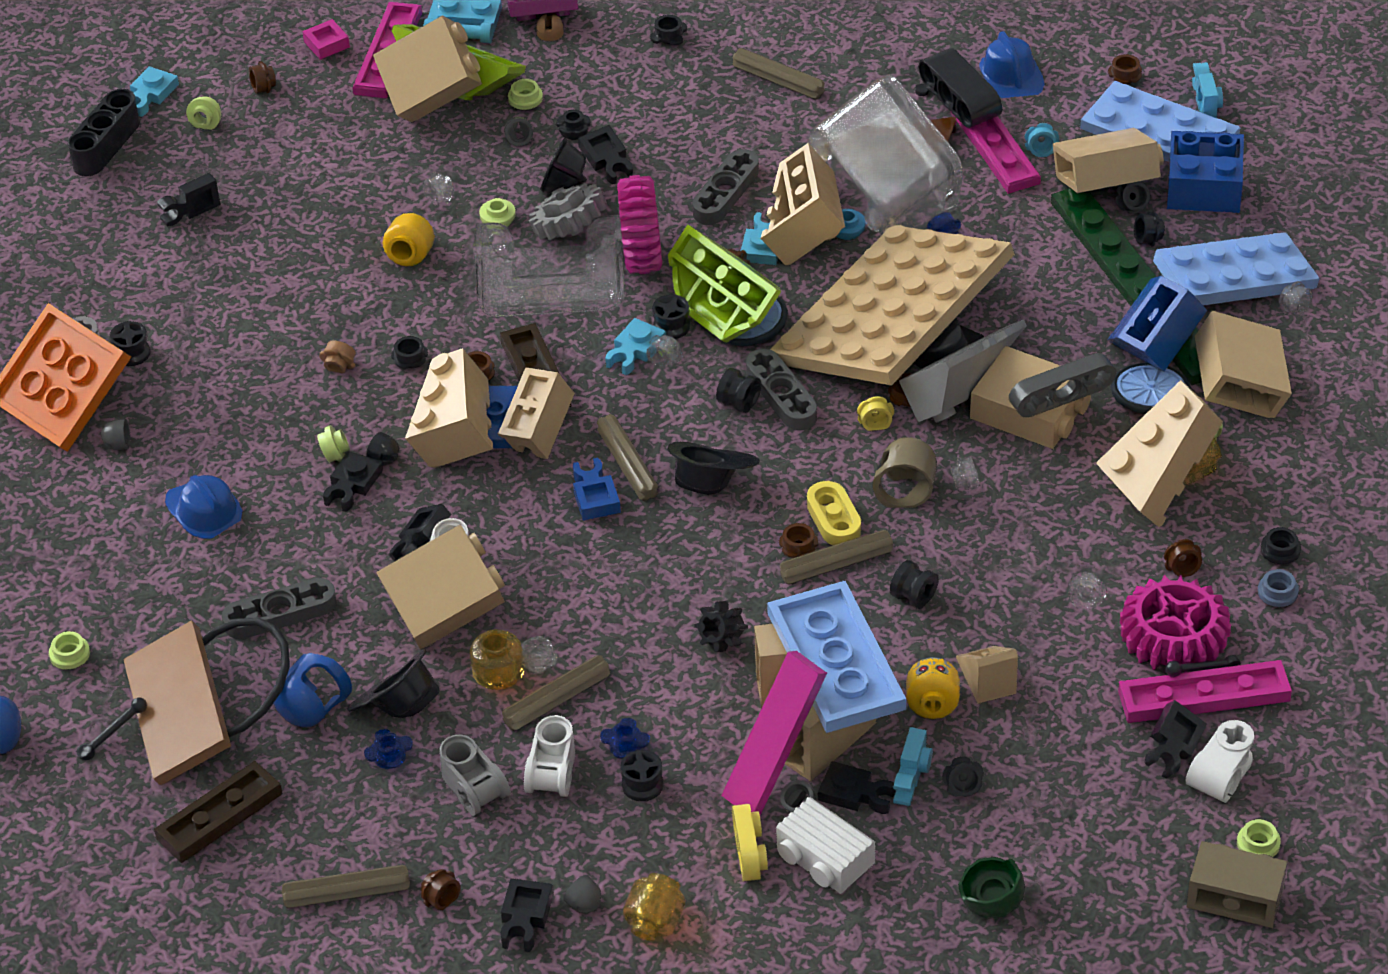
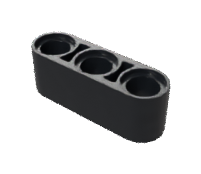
M949 48L920 60L918 68L923 83L965 127H974L1002 114V103L996 90L954 48Z
M115 89L109 92L70 136L68 147L73 170L76 174L80 176L98 174L139 127L138 108L135 94L128 89Z

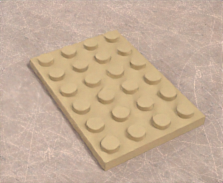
M891 225L770 350L776 352L788 367L893 385L1014 256L1012 244L990 238L983 239L962 234H949L929 229L922 230L902 225Z

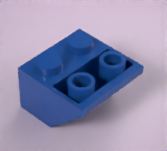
M1171 131L1167 209L1240 213L1243 186L1244 134Z
M1158 276L1149 280L1110 335L1108 341L1164 372L1208 310L1188 289L1163 276Z

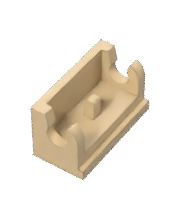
M525 368L498 435L501 438H505L511 447L518 452L523 453L525 447H527L537 457L548 459L575 393L558 372Z

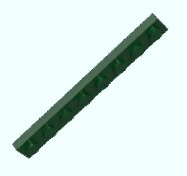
M1069 188L1051 194L1052 206L1128 304L1132 306L1149 280L1155 278L1156 275L1089 191L1077 193ZM1197 327L1173 359V362L1191 385L1202 382L1195 335L1199 331Z

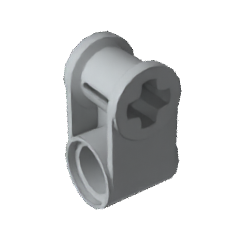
M462 734L452 735L442 742L440 746L442 778L472 816L480 813L483 805L497 797L504 799L510 795V786L503 772L496 764L489 760L472 738Z

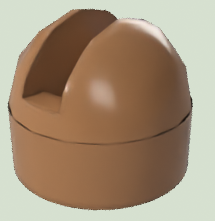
M543 14L536 24L537 36L544 41H555L561 38L564 34L561 18L556 14L552 16Z

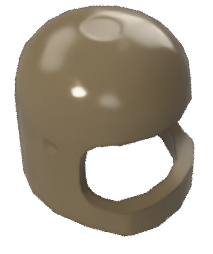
M903 437L894 440L884 450L881 460L882 466L876 470L874 475L873 491L879 502L888 508H914L925 503L931 497L937 471L936 455L929 444L921 439ZM886 473L893 481L912 479L918 481V484L904 498L895 499L883 489L881 478Z

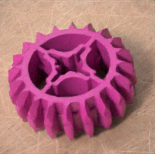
M640 175L620 179L617 184L626 269L630 274L639 273L640 275L660 271L662 267V252L654 181L650 176Z
M1164 575L1159 583L1149 579L1145 587L1136 586L1133 595H1128L1124 602L1123 612L1120 613L1122 642H1126L1128 653H1137L1136 656L1139 663L1150 659L1153 670L1158 668L1160 664L1167 665L1170 661H1177L1180 664L1216 661L1219 653H1224L1231 632L1229 607L1224 606L1222 595H1214L1211 585L1201 588L1198 579L1190 583L1185 582L1182 575L1177 580H1169ZM1153 615L1152 619L1145 621L1147 618ZM1202 626H1206L1205 628H1203L1201 631L1198 632V628H1200V627H1202Z

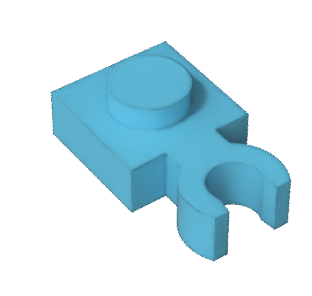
M1207 62L1193 63L1195 77L1192 78V86L1196 90V102L1199 112L1217 118V108L1223 107L1222 88L1216 87Z
M149 66L130 85V91L135 94L140 117L147 114L151 102L161 104L179 85L177 75Z
M759 212L754 215V229L746 228L740 251H746V259L750 260V263L776 265L778 257L760 239L762 231L769 229L770 223L762 222V213Z
M634 318L615 338V348L610 350L605 357L606 367L611 368L614 363L621 361L623 362L622 374H630L634 370V361L637 358L647 362L666 341V331Z
M913 727L909 729L900 758V769L894 781L893 789L896 790L893 803L910 806L921 772H929L933 749L926 747L927 730Z

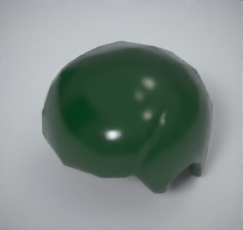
M998 857L978 859L967 867L958 883V887L964 904L973 914L992 919L1005 917L1018 908L1024 898L1025 882L1023 874L1013 859L1004 860Z

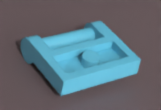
M433 0L428 18L424 20L423 26L443 15L454 22H459L465 29L469 39H480L481 43H491L501 13L502 3L501 0Z

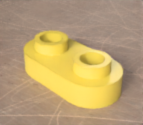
M821 481L809 488L807 492V509L827 543L837 545L861 536V518L845 489L840 484L832 481Z
M750 804L732 806V819L743 882L760 880V871L768 870L765 844L757 845L756 837H762L759 811L751 812Z

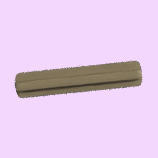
M739 48L732 57L734 67L812 99H818L825 91L823 80L747 49Z
M612 414L600 417L597 421V430L639 499L646 501L649 498L656 497L658 494V484L617 418Z
M881 530L795 557L780 564L781 577L786 584H792L884 555L893 550V541L887 530Z
M596 655L502 711L504 723L509 729L516 731L608 677L610 671L607 661L601 655Z
M396 865L286 882L282 885L283 902L285 907L293 908L407 890L410 886L409 874L406 865Z

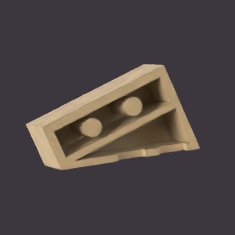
M807 143L779 163L772 191L776 201L774 207L768 208L766 215L771 220L769 229L763 230L760 238L784 265H791L825 240L828 241L835 238L841 229L845 227L834 171L814 148Z
M463 348L450 353L439 354L432 359L405 437L429 467L436 468L493 449V442L488 437V429L492 428L491 420L488 418L486 411L490 407L488 378Z
M1180 380L1096 464L1144 516L1156 526L1161 527L1166 520L1164 513L1175 495L1180 496L1185 488L1183 484L1185 477L1194 463L1199 464L1223 421L1194 391Z

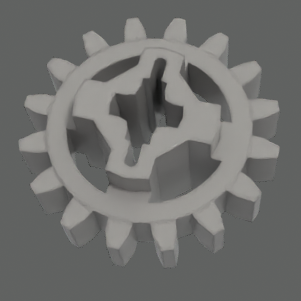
M584 183L581 186H572L568 189L561 187L553 191L549 198L544 199L541 205L535 207L536 212L529 215V223L535 235L539 236L541 240L546 237L549 240L560 236L563 238L568 234L575 236L583 232L585 226L592 224L591 222L594 221V218L601 216L600 211L607 208L605 205L607 202L600 187H597L596 184L587 186Z

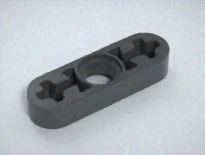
M740 149L733 151L727 156L692 201L693 217L697 222L712 225L724 219L759 174V158L755 152ZM721 185H732L735 187L731 190L718 189Z
M757 349L749 353L746 358L747 376L753 375L760 378L762 384L761 395L784 424L793 430H806L813 427L817 422V403L779 355L770 349ZM767 367L770 368V375H769V376H768V374H767V370L765 369V368H767ZM778 386H785L790 388L791 391L785 394H777L772 389ZM793 403H795L798 411L793 412Z
M1095 353L1018 382L1009 393V401L1022 417H1032L1106 389L1114 381L1116 369L1104 354ZM1069 380V382L1064 387H1062L1059 390H1056L1062 383Z
M309 579L232 602L224 608L222 621L225 624L239 617L258 618L257 611L261 610V619L276 625L278 628L286 627L330 613L337 603L335 588L332 582L327 579ZM320 594L322 599L316 600L313 595ZM297 599H300L301 606L297 607ZM279 604L290 607L288 611L282 614L269 612L272 607ZM240 626L225 633L234 639H245L269 631L259 626Z

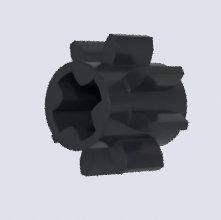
M716 601L714 608L710 606L700 609L703 616L700 618L699 623L694 624V627L698 629L702 637L701 645L714 643V651L723 652L728 649V645L732 647L742 644L739 637L745 629H748V625L744 624L743 618L740 615L742 608L729 610L728 601Z

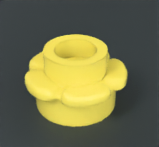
M875 396L861 402L857 408V414H859L858 421L868 431L887 429L892 423L894 407L892 403H887L884 397Z

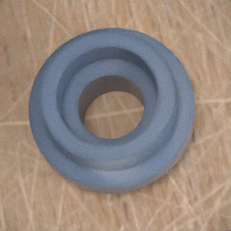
M1281 569L1271 570L1264 575L1258 584V595L1268 605L1285 607L1294 603L1298 598L1299 586L1294 576L1288 571Z

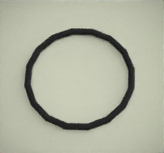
M261 618L234 619L213 628L202 638L204 646H206L216 636L236 627L259 626L272 632L280 645L282 665L275 687L256 712L241 724L227 729L229 737L246 731L269 711L283 690L290 668L288 642L276 625Z

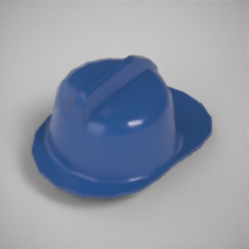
M1004 31L999 32L998 39L989 44L985 57L979 63L980 71L985 80L996 90L1000 98L1039 95L1045 83L1043 75L1033 59L1029 44L1022 39L1008 37Z
M191 476L188 483L170 489L166 493L165 504L169 512L192 536L211 539L241 521L242 509L238 500L231 493L229 486L215 476Z

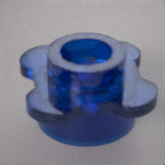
M624 718L612 729H604L600 734L601 742L608 744L610 752L619 759H623L630 752L647 747L650 737L647 733L641 732L636 727V721L632 718Z
M388 729L379 730L375 733L373 744L364 750L365 759L369 762H375L377 766L383 769L397 768L405 761L406 751L412 749L413 741L409 736L400 737L391 733Z

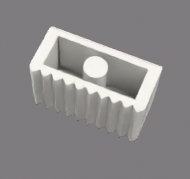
M807 797L800 807H796L794 812H790L789 816L785 817L782 822H779L776 827L777 850L780 856L791 865L797 863L809 871L814 881L825 888L830 886L840 894L875 864V841L811 797Z

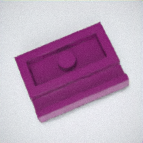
M507 0L510 17H516L517 21L536 19V14L550 13V16L553 14L557 16L570 15V10L578 9L577 0Z

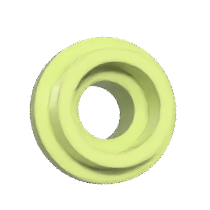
M531 79L517 80L511 85V89L508 92L510 105L521 110L535 108L543 100L542 90Z
M198 97L189 103L186 115L189 122L195 128L212 130L221 120V109L214 99ZM199 112H203L207 118L201 116Z
M500 198L487 201L479 210L481 221L491 229L508 227L516 215L514 205L510 201Z
M330 425L325 427V432L317 435L320 448L329 463L336 460L340 463L345 456V452L350 450L347 438L341 429L336 431Z
M71 631L57 635L52 640L49 648L51 663L60 669L77 668L83 665L90 656L88 642L80 634Z
M1261 819L1249 821L1238 833L1237 846L1239 850L1255 854H1266L1272 857L1279 852L1281 844L1280 835L1274 825L1268 821ZM1259 840L1264 843H1256L1254 841Z

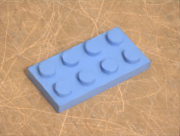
M1114 81L1083 116L1080 123V129L1096 135L1136 128L1155 140L1157 144H1160L1164 160L1168 162L1170 158L1171 131L1240 134V127L1117 81Z
M1286 232L1156 249L1153 262L1165 278L1188 289L1202 305L1303 292L1317 288L1320 279Z
M846 581L767 603L768 616L786 652L798 651L827 672L813 703V707L826 733L906 710V697Z

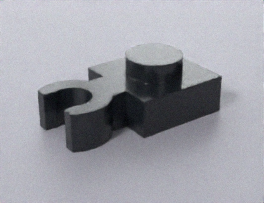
M610 125L578 138V147L593 169L597 171L605 167L606 179L609 183H617V175L615 173L617 171L624 172L627 177L633 176L632 163L626 159V148Z
M210 173L179 186L180 195L175 197L165 196L157 201V205L164 211L160 215V219L166 226L177 224L184 215L192 219L221 205L217 181Z
M348 451L330 475L331 486L327 487L323 493L324 505L329 506L334 499L343 498L341 501L342 511H349L354 505L353 495L358 493L366 496L382 473V461Z
M442 503L419 508L400 533L399 538L401 540L393 546L388 555L395 562L428 543L435 525L441 520L448 519L452 514Z
M1176 700L1166 704L1150 735L1151 738L1159 743V746L1146 754L1145 764L1150 766L1156 763L1159 758H1162L1166 766L1162 777L1168 778L1176 774L1181 767V759L1185 760L1192 756L1207 723Z
M831 761L818 790V801L857 812L861 803L869 804V807L877 813L888 814L890 811V801L881 799L879 796L888 795L894 797L896 790L893 789L894 782L879 780L871 782V771Z
M510 879L501 909L502 923H505L500 932L502 948L508 949L509 942L513 937L522 936L524 937V951L530 952L535 944L533 927L545 928L554 896L553 884Z

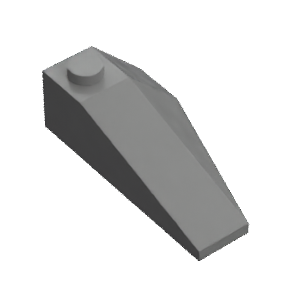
M1024 319L1003 327L899 380L917 421L920 422L933 417L935 423L956 414L954 406L966 401L971 396V392L1005 346L1010 347L1027 325Z

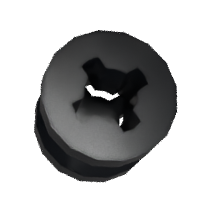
M669 294L657 298L653 303V326L665 330L666 339H679L689 332L690 320L688 316L690 310L688 301L679 295Z
M126 321L113 327L109 337L111 344L131 356L126 366L142 364L150 356L151 350L147 342L148 335L145 326L138 322Z
M731 367L725 371L719 381L716 400L723 405L733 404L738 411L748 413L759 398L762 386L761 380L753 375L745 377L740 370Z
M906 560L894 573L890 584V594L897 599L906 598L911 606L916 609H922L934 596L939 583V577L933 571H922L917 563Z
M636 750L623 758L620 770L624 794L632 800L643 802L652 800L660 795L663 790L662 761L660 757L648 750Z

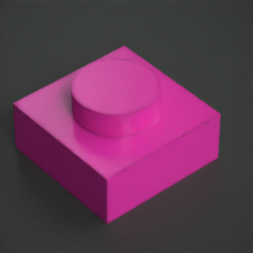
M333 19L302 31L304 43L320 60L350 48L348 35Z

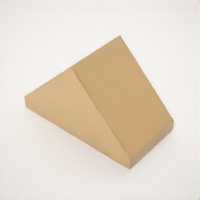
M992 646L956 656L977 704L1016 694L1018 667L1016 649Z

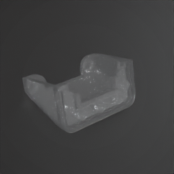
M888 74L874 80L811 129L807 143L814 148L824 161L835 157L867 198V210L864 212L866 224L872 231H876L880 237L889 227L902 225L915 228L958 208L963 179V167L960 158L893 75Z
M620 215L601 216L592 220V224L588 225L586 230V245L514 249L512 232L501 223H476L473 254L479 308L483 313L492 317L608 311L615 309L622 303L625 296Z

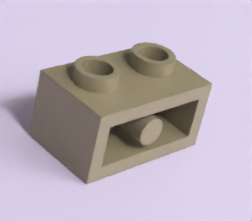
M1201 841L1189 881L1187 908L1273 928L1284 889L1288 861L1266 854H1255L1234 849L1223 844Z

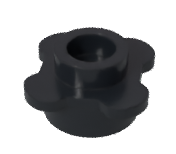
M675 15L660 16L655 20V31L650 34V40L656 44L662 42L674 46L683 43L682 35L687 31V25Z

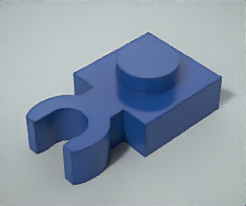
M593 458L594 469L590 471L582 470L578 462L573 463L574 496L583 521L621 513L620 500L611 475L603 476L602 462L599 458Z

